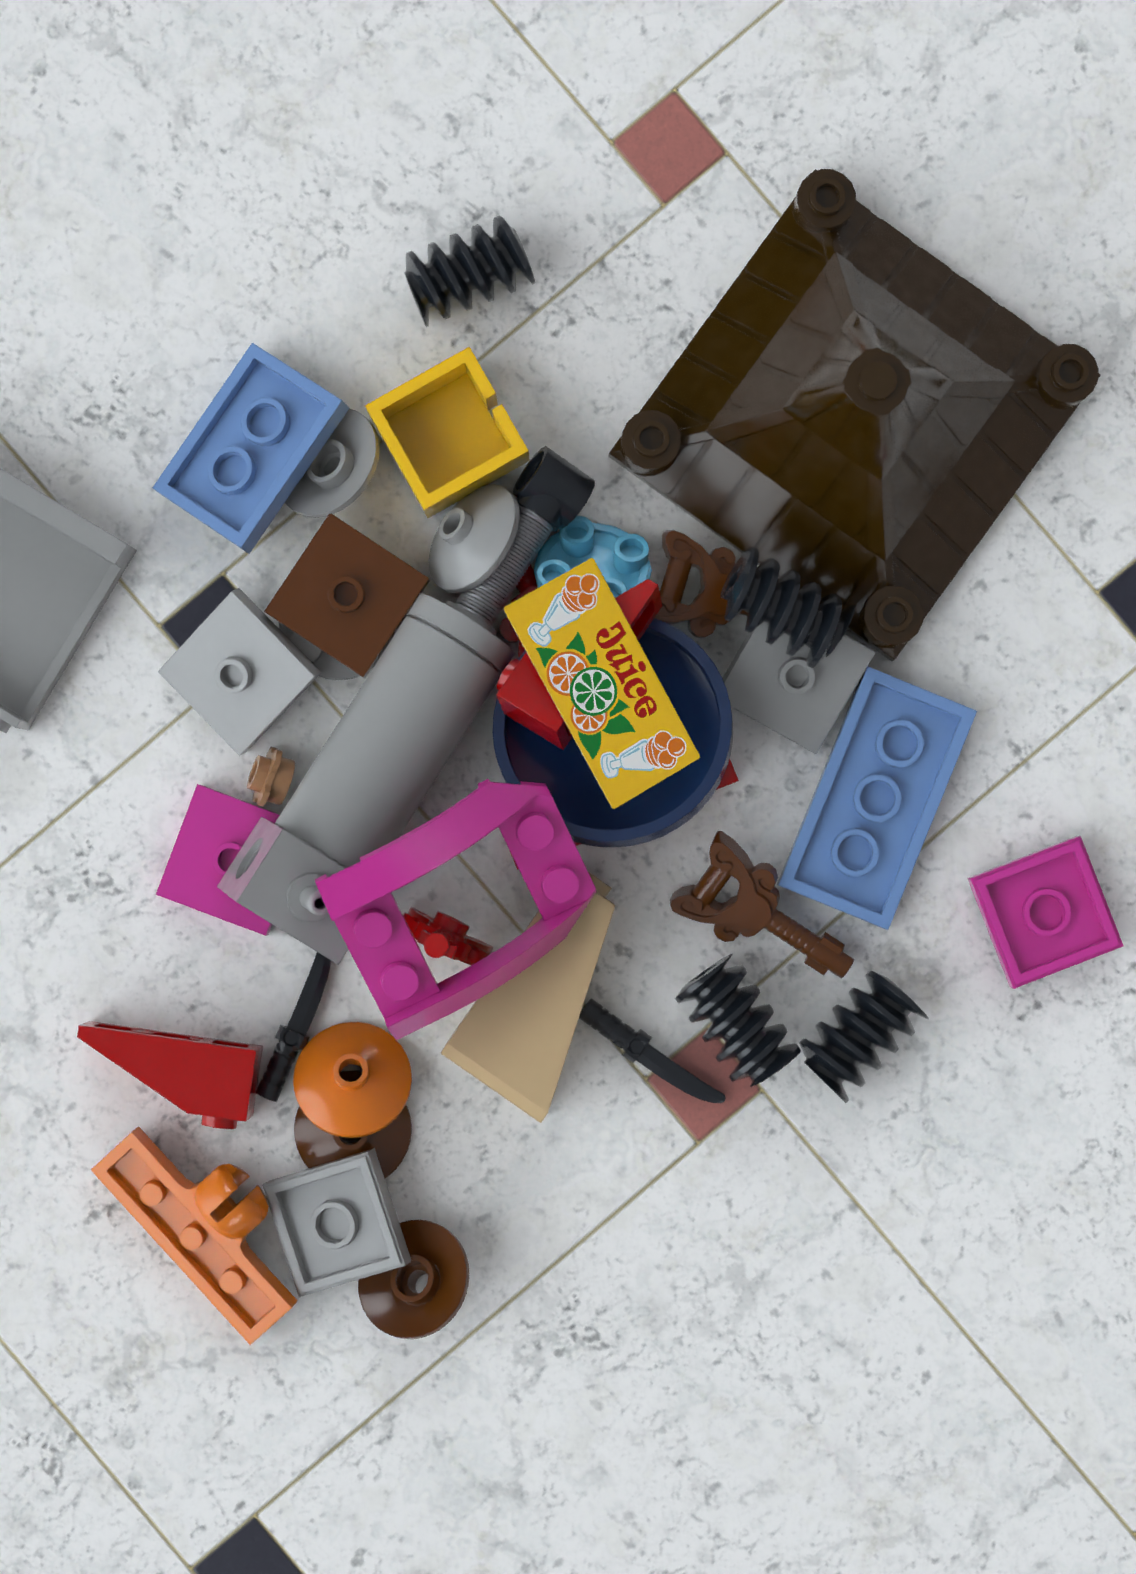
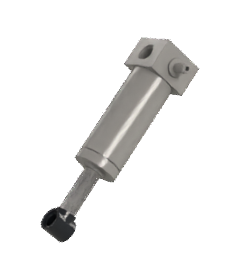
M547 446L541 448L532 457L521 472L513 488V494L516 496L519 504L520 521L516 538L504 561L483 583L469 591L462 592L456 603L447 601L445 604L431 596L422 593L419 595L276 822L272 823L263 817L259 819L217 885L221 891L235 902L339 965L348 951V947L335 922L330 918L316 886L315 879L325 874L329 877L360 862V857L400 837L499 680L503 670L515 654L507 644L495 636L497 631L492 627V623L500 614L504 604H506V601L514 592L518 582H520V579L528 570L532 560H534V557L542 548L550 532H557L559 528L568 526L583 509L594 489V479Z

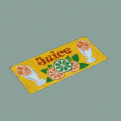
M593 558L588 559L504 607L505 614L612 809L621 806L700 758L695 745Z

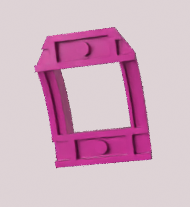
M489 779L478 783L476 790L449 809L405 835L360 857V862L329 877L325 874L315 879L316 886L331 920L335 922L385 1019L388 1030L396 1040L473 1003L530 967L567 937L597 892L545 783L520 781L521 784L490 782ZM496 828H499L542 919L497 951L459 973L437 983L392 892L431 872L474 845Z

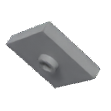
M240 588L228 594L158 671L239 756L247 752L322 673Z
M763 622L752 633H748L722 678L727 688L731 707L817 754L876 652L844 634L829 656H825L814 668H810L807 666L810 650L808 646L804 645L792 657L787 655L789 636L784 633L777 641L769 645L765 642L769 624Z
M375 1148L262 1184L299 1297L403 1267L411 1262V1257Z

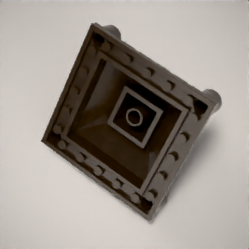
M815 169L802 181L794 200L640 412L635 414L626 423L622 436L611 449L608 457L742 554L752 546L758 549V565L768 558H774L779 561V577L788 570H795L801 577L800 588L808 582H816L822 590L821 599L830 593H834L841 597L842 610L850 605H856L853 618L847 630L890 661H894L907 642L919 632L924 618L1080 402L1093 392L1101 375L1098 373L1099 368L1095 358L1087 349L1076 344H1062L1058 346L1045 336H1042L1022 319L999 305L990 296L965 278L956 274L943 262L923 248H920L911 239L856 200V192L852 182L844 174L834 169Z

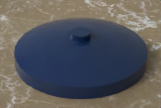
M656 618L653 619L638 642L695 745L700 758L615 809L611 808L573 737L564 750L505 715L498 698L496 700L493 715V744L496 759L505 782L511 784H521L520 781L545 783L574 842L596 847H626L663 837L685 824L704 807L716 791L726 771L733 743V720L731 704L722 676L711 658L692 638L681 630ZM526 650L522 653L518 660L522 659V657L526 653Z

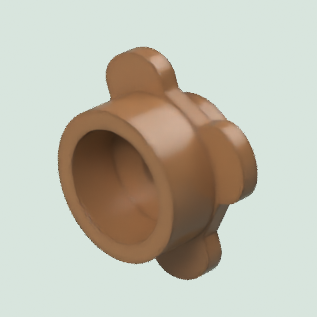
M270 747L266 757L258 755L253 763L247 782V789L254 791L252 801L262 807L267 801L281 805L292 782L295 761L282 757V751L274 747Z

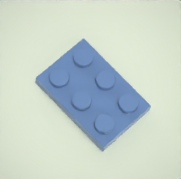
M252 343L152 488L250 554L343 419L349 407L329 391Z

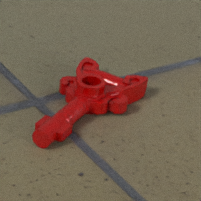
M410 907L408 913L404 912L403 914L414 938L418 940V943L424 945V950L430 957L439 958L444 955L453 960L473 965L490 955L493 950V946L466 935L470 928L469 925L443 912L437 911L433 919V917L418 909Z

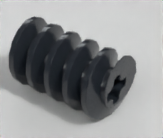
M501 216L493 219V237H490L480 225L472 226L471 246H468L458 234L450 235V254L448 255L436 243L428 244V263L426 264L413 251L406 253V272L404 274L426 327L429 326L428 308L433 306L444 319H448L451 317L450 299L454 297L467 311L472 309V290L477 289L488 302L493 301L494 281L499 280L510 293L515 292L516 273L519 271L524 274L532 285L535 284L534 275L522 243L515 229H512Z
M753 546L749 547L738 559L723 585L720 599L723 598L727 601L724 619L730 622L742 610L748 612L745 626L746 632L752 633L763 622L769 624L766 643L772 645L784 633L787 634L789 641L786 654L792 657L806 645L810 648L807 666L814 668L836 648L851 623L856 605H850L842 610L841 597L834 593H830L821 599L822 590L816 582H808L800 588L801 577L795 570H788L779 577V561L774 558H768L758 566V549Z
M730 954L689 981L675 999L678 1003L697 1000L699 1004L689 1016V1020L691 1023L710 1019L712 1024L702 1039L704 1042L723 1038L726 1043L715 1058L718 1062L737 1058L739 1063L729 1078L733 1082L750 1077L752 1080L750 1087L765 1081L790 1063L801 1050L797 1043L778 1047L787 1034L784 1024L765 1027L774 1013L773 1008L770 1004L751 1007L759 996L760 990L757 985L738 988L747 971L743 965L725 969L724 966L733 955Z
M869 971L865 975L872 990L871 994L857 988H852L849 991V995L856 1008L854 1011L841 1005H835L832 1008L839 1024L837 1028L824 1022H819L816 1025L823 1042L821 1045L807 1039H802L799 1042L806 1057L804 1063L845 1103L849 1101V1098L842 1085L844 1080L859 1087L865 1084L863 1075L858 1067L861 1063L876 1070L882 1067L875 1051L876 1047L879 1046L896 1053L899 1048L891 1032L896 1029L912 1036L915 1030L908 1017L911 1012L929 1019L921 1008L894 982L874 971Z

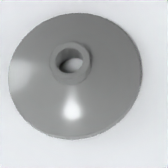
M349 408L285 501L289 508L305 517H326L331 513L335 514L345 509L363 493L375 473L380 452L376 429L364 415Z
M485 485L458 501L444 516L434 536L429 554V571L432 580L437 586L450 593L466 592L483 583L497 570L508 555L519 527L520 509L514 494L500 485Z

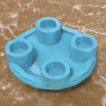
M576 516L568 526L559 528V532L552 535L546 541L540 551H538L534 566V575L537 587L539 588L588 559L593 558L614 597L650 579L652 573L649 561V547L643 537L637 534H629L615 526L592 523L583 516Z

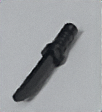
M318 952L288 1026L280 1025L275 1038L279 1040V1043L276 1044L273 1051L274 1055L270 1058L266 1067L267 1070L264 1072L263 1079H261L255 1092L257 1095L277 1102L281 1094L282 1087H284L286 1082L285 1079L292 1069L291 1065L295 1062L299 1053L298 1050H303L310 1039L307 1033L328 980L331 960Z
M592 998L581 1010L579 1019L589 1026L591 1025L594 1030L600 1031L601 1035L608 1040L610 1039L620 1049L623 1048L622 1056L632 1063L638 1061L671 1085L695 1098L711 1103H723L725 1101L724 1093L708 1085L650 1045L649 1042L652 1037L642 1029L634 1032L633 1028L626 1023L624 1024L614 1014L611 1015L610 1011L606 1008L603 1009V1006Z

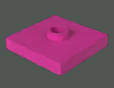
M197 784L156 895L259 934L269 935L272 927L271 923L235 902L221 891L217 885L259 819L263 817L275 823L280 814Z
M1081 836L1072 837L967 878L1008 984L1012 989L1123 947L1122 940Z

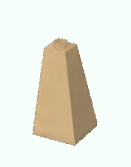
M590 872L588 873L597 892L567 937L520 974L476 1000L441 1051V1054L540 1123L548 1114L615 908V904L605 898L612 888ZM539 910L525 931L542 919Z

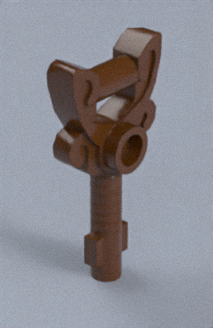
M675 530L663 532L662 548L669 562L660 588L663 606L655 618L668 624L688 621V631L694 637L705 638L713 634L716 625L723 626L729 622L724 619L727 601L723 598L720 599V594L729 573L735 565L736 557L732 550L726 547L715 548L708 554L700 544L681 532ZM693 566L700 572L701 588L692 603L685 605L681 603L691 567ZM744 610L739 613L748 616V612Z
M717 831L709 851L711 865L696 886L694 884L684 886L672 894L670 898L672 911L700 923L715 924L713 931L716 937L724 942L734 941L739 936V933L745 937L755 936L764 928L806 955L807 957L804 961L806 965L823 976L829 970L842 979L854 962L852 957L843 952L845 944L826 932L822 937H818V935L803 925L798 924V922L783 912L778 911L776 907L780 899V893L775 887L778 879L776 868L770 863H759L753 866L747 853L733 838L723 831ZM732 876L740 883L737 895L723 903L716 901L715 898Z

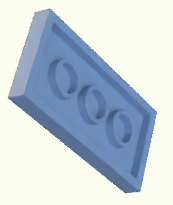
M867 667L859 681L777 885L888 930L977 711Z

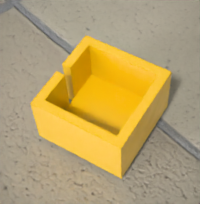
M470 347L365 405L371 420L427 518L455 504L478 488L492 483L530 461L529 450L502 404L497 406L496 392ZM490 409H492L493 418H492L491 414H490L489 411H488V410H490Z

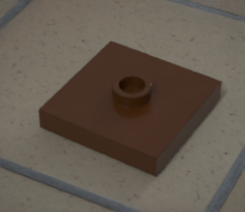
M331 513L327 516L264 612L365 679L419 595L430 582V579Z

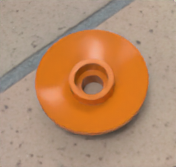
M361 1022L340 1023L319 1032L301 1051L293 1075L296 1100L307 1119L326 1133L346 1138L368 1136L391 1124L404 1109L412 1085L409 1059L400 1043L385 1030ZM348 1065H357L362 1069V1075L356 1081H345L340 1076L342 1069Z

